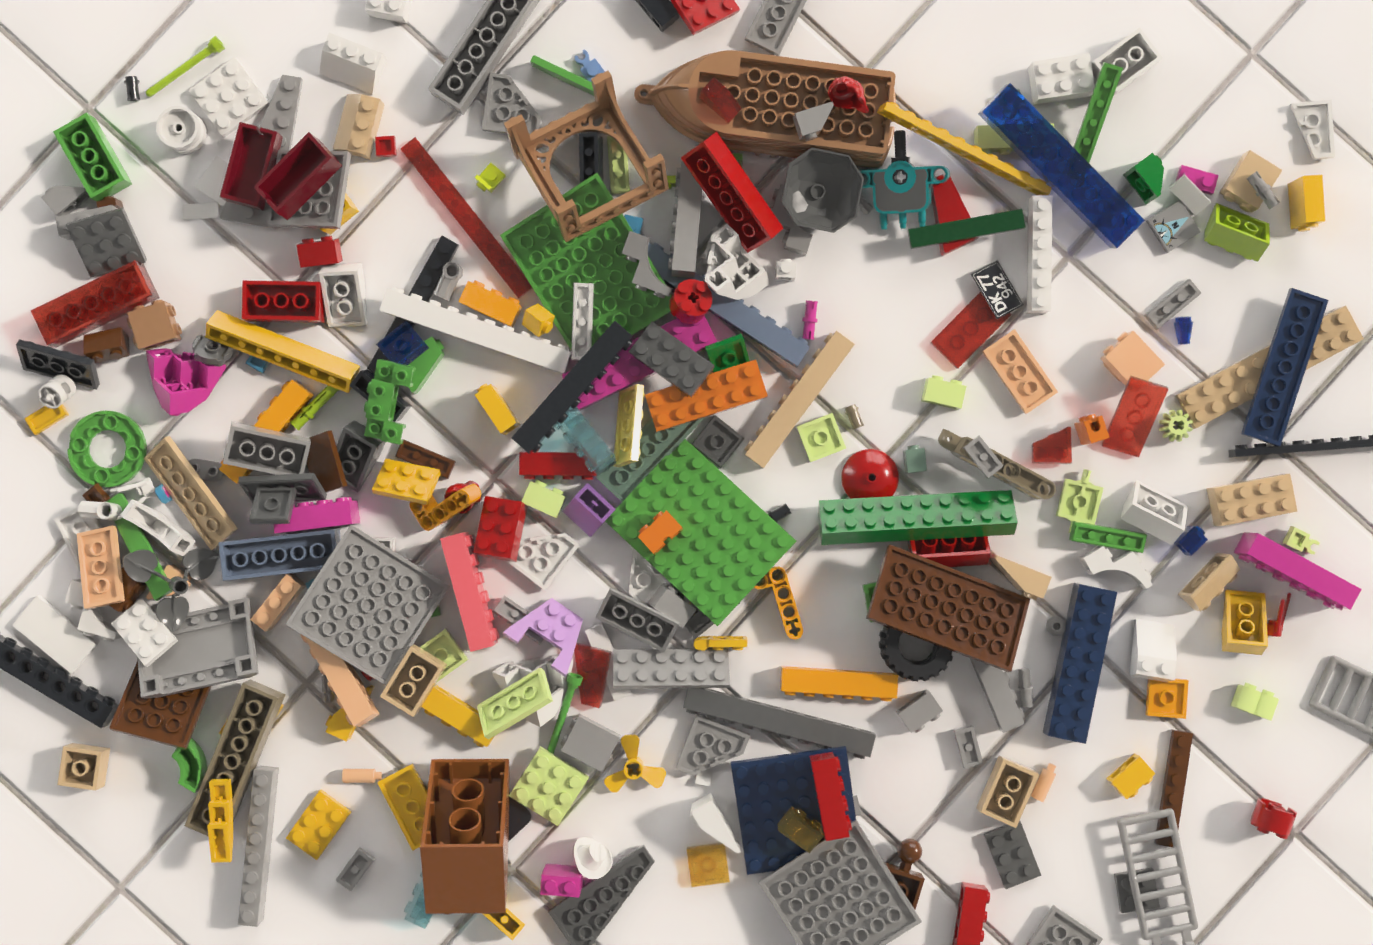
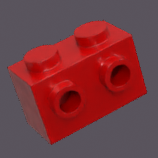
M332 236L321 237L320 241L307 238L302 239V243L296 245L300 268L335 264L343 261L339 238L333 239Z

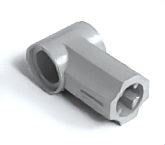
M448 262L444 265L443 273L434 295L450 301L459 279L463 276L461 266L454 262ZM451 267L457 268V273L455 276L449 275V269Z

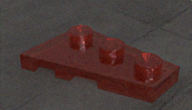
M576 643L574 653L577 674L583 677L582 683L579 686L581 704L600 708L602 706L612 651Z

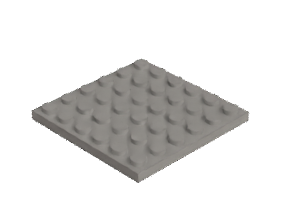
M350 525L285 625L387 686L407 651L418 638L450 586L358 528Z
M857 819L851 822L852 831H849L850 837L830 841L824 839L758 882L798 945H886L922 922Z

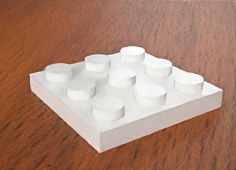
M233 57L189 89V92L224 138L238 128L239 122H247L269 106L268 100L236 57Z

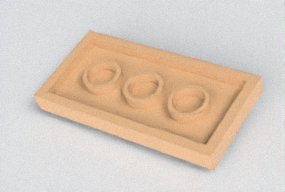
M1015 329L982 351L1025 414L1058 393Z
M112 525L77 533L84 609L89 610L124 602L117 527Z

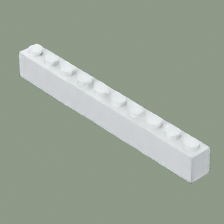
M393 287L392 290L386 289L380 311L561 374H564L571 351H568L569 347L558 344L557 347L550 344V340L541 337L539 340L533 339L532 334L524 331L521 334L513 332L514 328L503 325L502 328L495 326V321L486 318L484 321L478 320L477 315L469 312L466 315L458 313L459 309L448 306L447 309L440 307L441 303L430 300L428 303L422 300V296L411 293V296L403 294L404 290Z

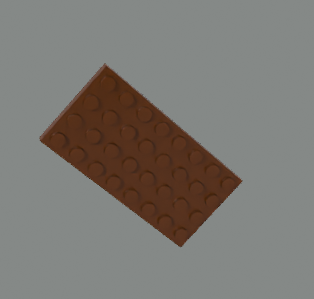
M888 545L866 619L1000 670L1011 672L1030 598L893 545Z

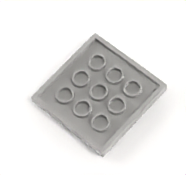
M278 150L276 164L290 150ZM330 151L343 166L289 220L278 215L269 205L267 225L270 227L340 229L351 154L348 151Z

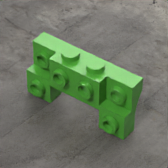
M377 359L374 379L369 382L367 387L369 398L364 405L365 418H367L364 436L381 439V441L403 444V439L401 438L406 424L392 421L394 419L399 385L413 386L411 381L416 367Z

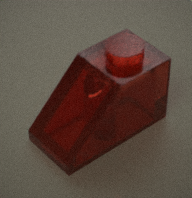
M715 77L700 92L699 98L728 124L742 109L731 92Z

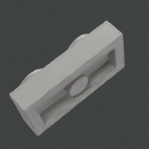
M980 435L963 447L986 478L991 477L1003 467V464Z
M971 725L954 730L963 767L969 768L983 764L974 726Z
M359 847L336 878V881L349 891H352L375 858Z

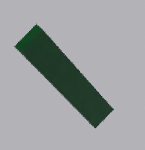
M1017 209L908 229L907 232L910 248L915 249L1025 229L1026 226L1023 210Z

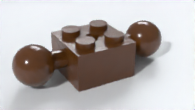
M905 839L899 844L897 850L898 856L901 859L900 866L887 862L884 863L899 886H902L904 894L916 910L925 878L922 873L910 869L912 864L920 860L922 847L914 839Z

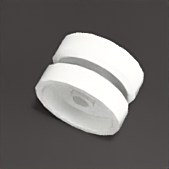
M171 106L165 109L159 115L156 123V131L160 140L174 151L182 154H189L199 150L207 136L203 120L188 108L182 106Z

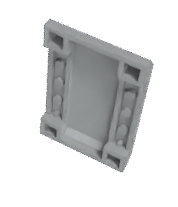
M242 598L228 601V604L188 612L183 624L175 632H172L178 642L148 667L144 666L137 657L141 698L163 697L250 678L259 674L253 623L250 620L252 618L250 599Z

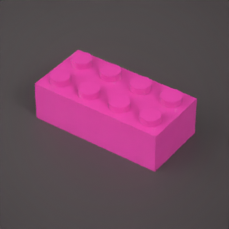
M352 497L336 498L334 503L333 500L316 501L317 505H314V502L297 503V507L293 506L290 523L273 524L274 533L359 524L358 501H352Z

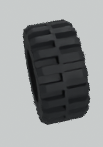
M884 626L883 630L880 631V642L878 644L882 659H884L885 664L894 673L906 680L910 679L918 682V680L927 681L930 677L935 678L940 675V671L947 669V663L953 659L952 651L934 645L932 652L927 658L922 661H910L902 655L899 649V639L903 632Z

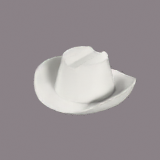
M581 837L574 844L573 859L583 876L589 879H598L609 872L613 860L611 852L607 847L588 837Z

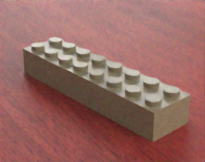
M251 679L242 683L184 826L208 836L207 825L210 823L208 803L211 801L209 782L211 779H231L234 822L252 778L253 771L257 766L286 694Z

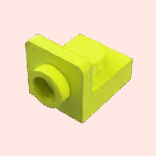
M490 162L479 176H475L477 180L476 185L482 191L488 190L492 193L506 175Z

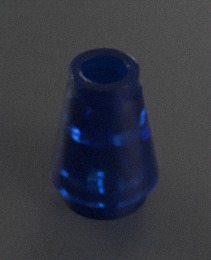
M1190 316L1175 317V322L1173 323L1178 344H1190L1194 322L1191 321Z

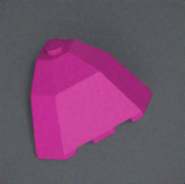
M167 348L146 350L153 389L161 407L172 416L190 412L204 402L226 369V364L218 367L196 361L194 353L183 352L180 355L173 353L172 349Z

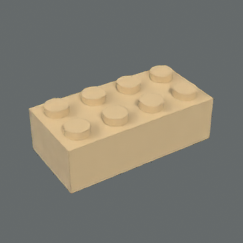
M1279 474L1206 488L1214 526H1225L1298 512L1290 474Z

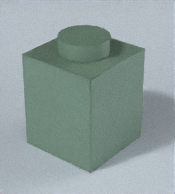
M919 445L907 446L908 450H903L905 473L927 471L925 448H919Z

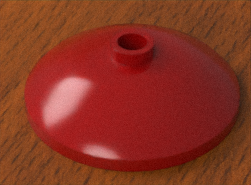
M865 449L856 452L846 461L842 470L841 481L844 491L850 499L893 496L898 487L899 473L895 462L889 455L876 449ZM870 474L875 475L874 481L869 480L868 476Z

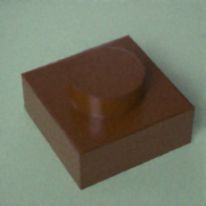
M107 196L102 198L103 200L96 202L97 208L113 205L118 209L123 208L122 201L114 198V196Z
M98 483L82 495L86 501L106 502L110 499L109 495Z

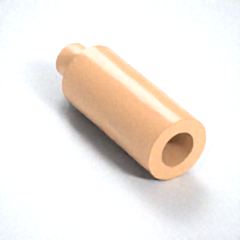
M1049 763L1047 769L1043 768L1031 797L1044 802L1056 776L1054 773L1055 765Z
M343 769L342 772L343 783H375V780H382V772H376L375 769Z

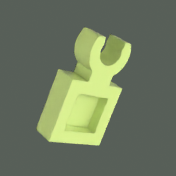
M1290 526L1282 542L1297 551L1302 552L1304 550L1309 554H1315L1310 548L1312 544H1320L1317 540L1309 539L1310 534L1293 526Z

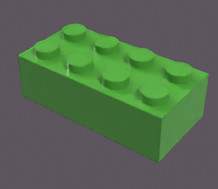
M85 113L53 131L91 199L101 201L103 200L102 198L113 196L132 185L96 118Z

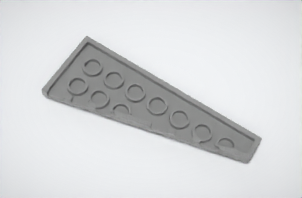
M283 74L259 129L262 127L277 131L283 137L280 150H291L303 79ZM226 201L220 214V219L270 227L267 225L269 204L266 202L264 211Z

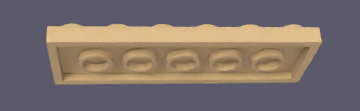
M170 436L163 438L143 458L211 551L219 546V542H224L238 529Z

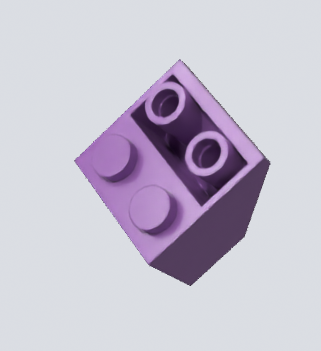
M587 483L562 512L591 537L616 508Z

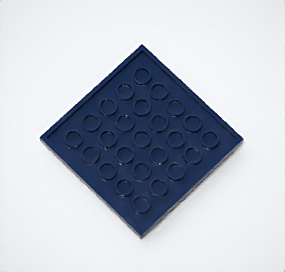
M846 746L731 762L747 875L776 871L825 839L811 767V755L833 752L835 757L838 756L841 766L838 776H842L845 791L841 793L847 799L849 810L845 811V814L849 815L851 822L856 820Z

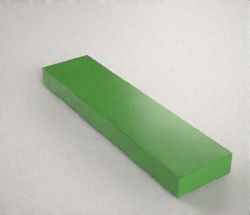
M535 55L530 61L532 67L594 96L592 82Z
M1073 521L1069 540L1143 553L1147 534Z

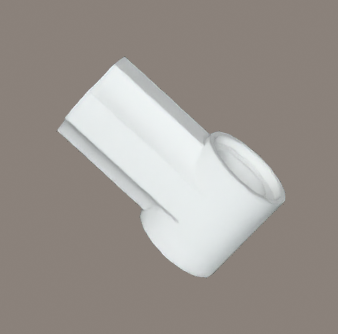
M82 501L78 506V513L81 518L116 521L118 520L117 516L122 513V508L120 505L110 502Z

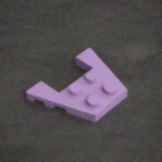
M551 598L507 628L503 635L518 644L528 629L532 630L561 650L551 668L566 677L583 619Z

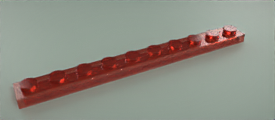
M416 137L400 148L518 299L530 291L532 286L525 275Z

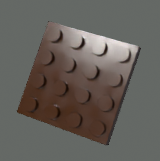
M137 660L109 729L186 750L211 686L158 698H141Z

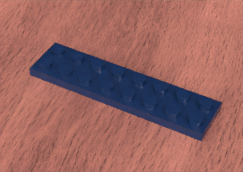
M1295 288L1289 289L1241 432L1242 435L1274 446H1281L1329 300Z

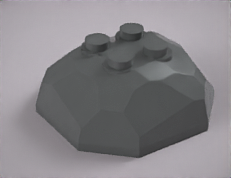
M810 148L788 163L781 203L796 226L835 233L857 217L864 178L850 155Z

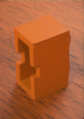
M667 510L664 513L660 511L653 518L654 522L650 526L646 524L639 530L640 535L638 538L654 555L666 545L664 541L668 537L672 540L683 530L682 526Z

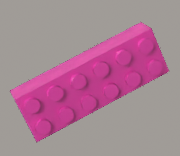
M1244 532L1234 550V553L1239 555L1238 559L1241 561L1256 564V569L1265 573L1266 571L1272 573V577L1281 582L1283 580L1289 582L1291 588L1307 592L1306 596L1314 600L1324 601L1323 605L1331 609L1351 610L1362 590L1259 533Z

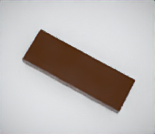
M404 439L403 444H400L395 457L411 464L440 469V476L449 479L456 461Z

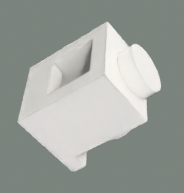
M792 259L776 261L775 280L794 281L796 278V262L792 261Z

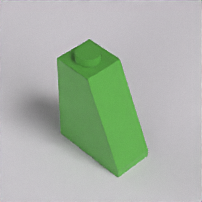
M432 336L393 359L395 363L416 367L411 381L413 386L409 387L414 394L421 390L445 355L443 352L445 347L440 339L436 340Z

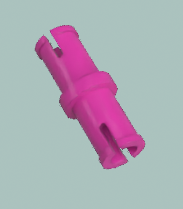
M806 300L805 317L802 318V322H804L803 339L814 340L815 323L818 321L816 319L818 301Z

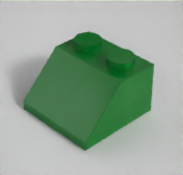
M1152 152L1124 173L1123 176L1146 205L1161 195L1164 167L1161 159Z

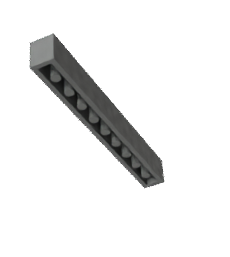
M688 688L683 705L686 712L697 715L700 712L710 719L716 720V717L723 718V722L728 724L742 723V727L747 729L757 727L766 734L775 732L779 733V737L790 739L791 737L798 738V742L809 744V742L817 743L816 746L819 748L827 749L828 747L846 746L847 752L854 753L853 756L860 759H865V756L871 757L876 734L871 731L709 688Z

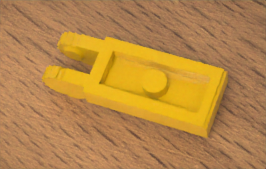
M699 636L694 639L693 645L695 649L705 651L708 647H713V650H724V647H732V650H743V647H747V637Z

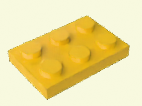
M385 458L373 485L372 492L377 495L428 505L440 477V469Z
M320 790L289 832L286 839L315 860H318L352 811L323 790Z

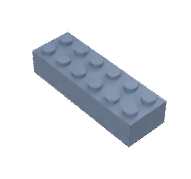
M340 529L219 542L222 579L226 581L321 570L341 540Z

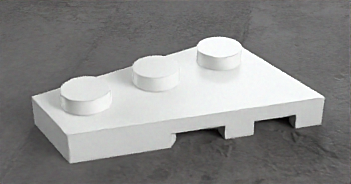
M1332 99L1291 103L1290 107L1313 160L1334 158Z

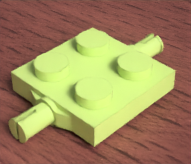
M1083 469L1081 480L1064 479L1056 516L1071 521L1068 533H1071L1073 521L1095 525L1103 487L1095 486L1089 482L1090 470Z

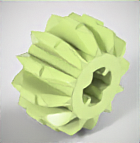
M1170 410L1169 414L1164 413L1163 418L1165 420H1159V423L1163 425V427L1159 428V431H1165L1162 437H1169L1170 442H1173L1175 439L1177 442H1180L1182 437L1188 438L1187 432L1193 430L1191 427H1188V424H1192L1193 421L1186 420L1189 414L1183 415L1182 410H1177V412ZM1173 423H1178V426H1176L1178 429L1173 428L1175 426Z

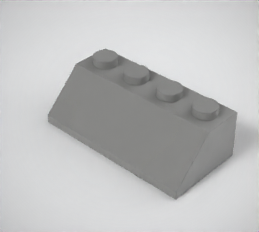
M611 587L595 617L663 653L680 622Z

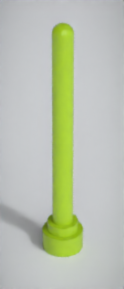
M214 36L209 40L210 42L205 49L146 90V95L152 97L210 54L223 51L225 46L217 36Z

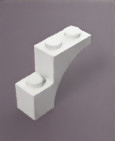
M133 499L121 513L124 519L141 527L162 542L170 551L181 556H185L196 542L186 530L171 524L161 512Z
M1097 546L1079 557L1088 574L1094 575L1105 570H1119L1132 577L1140 588L1147 589L1153 585L1150 581L1152 579L1150 573L1143 569L1140 564L1142 563L1140 556L1133 551H1127L1111 560L1112 554L1108 548Z
M81 579L71 580L65 602L70 603L72 608L83 609L77 630L84 631L83 634L87 636H102V639L105 641L113 642L115 639L122 638L116 629L106 621L98 608L84 609Z

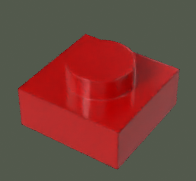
M395 136L375 137L377 157L397 156Z

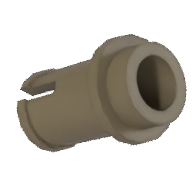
M856 404L846 407V412H844L848 415L853 430L864 426L858 412L859 407H856Z

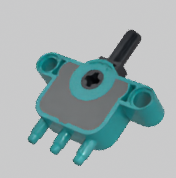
M896 130L894 132L895 158H891V164L888 168L860 171L861 174H865L868 178L867 183L862 188H873V205L875 210L880 213L882 230L887 229V214L899 213L900 228L905 229L907 213L918 212L919 227L925 226L926 209L931 204V184L945 183L950 177V172L945 166L915 167L911 164L910 157L906 156V131ZM938 169H942L945 172V177L942 180H938L935 176ZM901 171L903 175H906V179H903L902 183L900 179H897V175H900Z

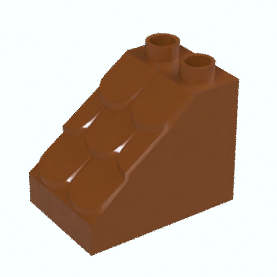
M431 759L420 845L426 914L506 913L510 788L509 759Z

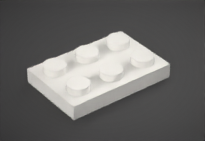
M140 598L111 623L146 667L150 666L178 642L173 633L159 621L155 611L143 598Z

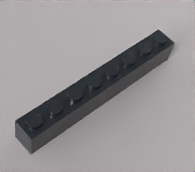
M614 321L511 438L527 453H537L543 446L541 442L544 438L549 439L556 431L554 427L558 423L562 424L568 418L567 412L571 408L575 409L581 403L580 398L584 393L588 395L595 387L593 383L597 378L601 380L606 375L607 371L605 369L610 364L613 366L620 359V352L623 349L627 351L633 344L631 341L633 336Z

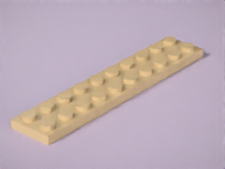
M1346 305L1323 317L1306 370L1364 339ZM1270 345L1175 395L1185 414H1189L1188 420L1193 421L1191 424L1193 429L1253 399Z

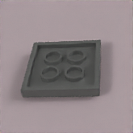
M124 208L66 224L90 278L146 263L147 261Z

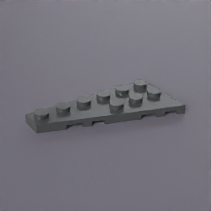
M644 845L613 865L606 875L593 879L584 885L579 898L567 897L548 911L570 945H593L639 881L654 864L655 860Z

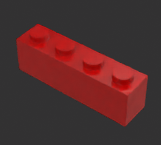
M519 452V475H524V479H535V475L543 476V479H555V476H562L563 480H574V476H581V480H593V476H597L598 453L532 452L529 454L527 452Z
M962 882L952 945H980V942L984 941V930L982 928L983 923L987 921L986 904L990 902V892H988L985 885Z

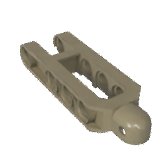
M943 429L938 437L939 444L951 451L957 458L978 468L963 449L973 439L960 437L951 431ZM991 449L1003 464V467L992 475L993 477L1034 499H1050L1055 495L1056 486L1052 481ZM1007 467H1008L1009 470H1010L1009 475L1006 474V468H1007ZM1041 486L1043 487V493L1040 492Z

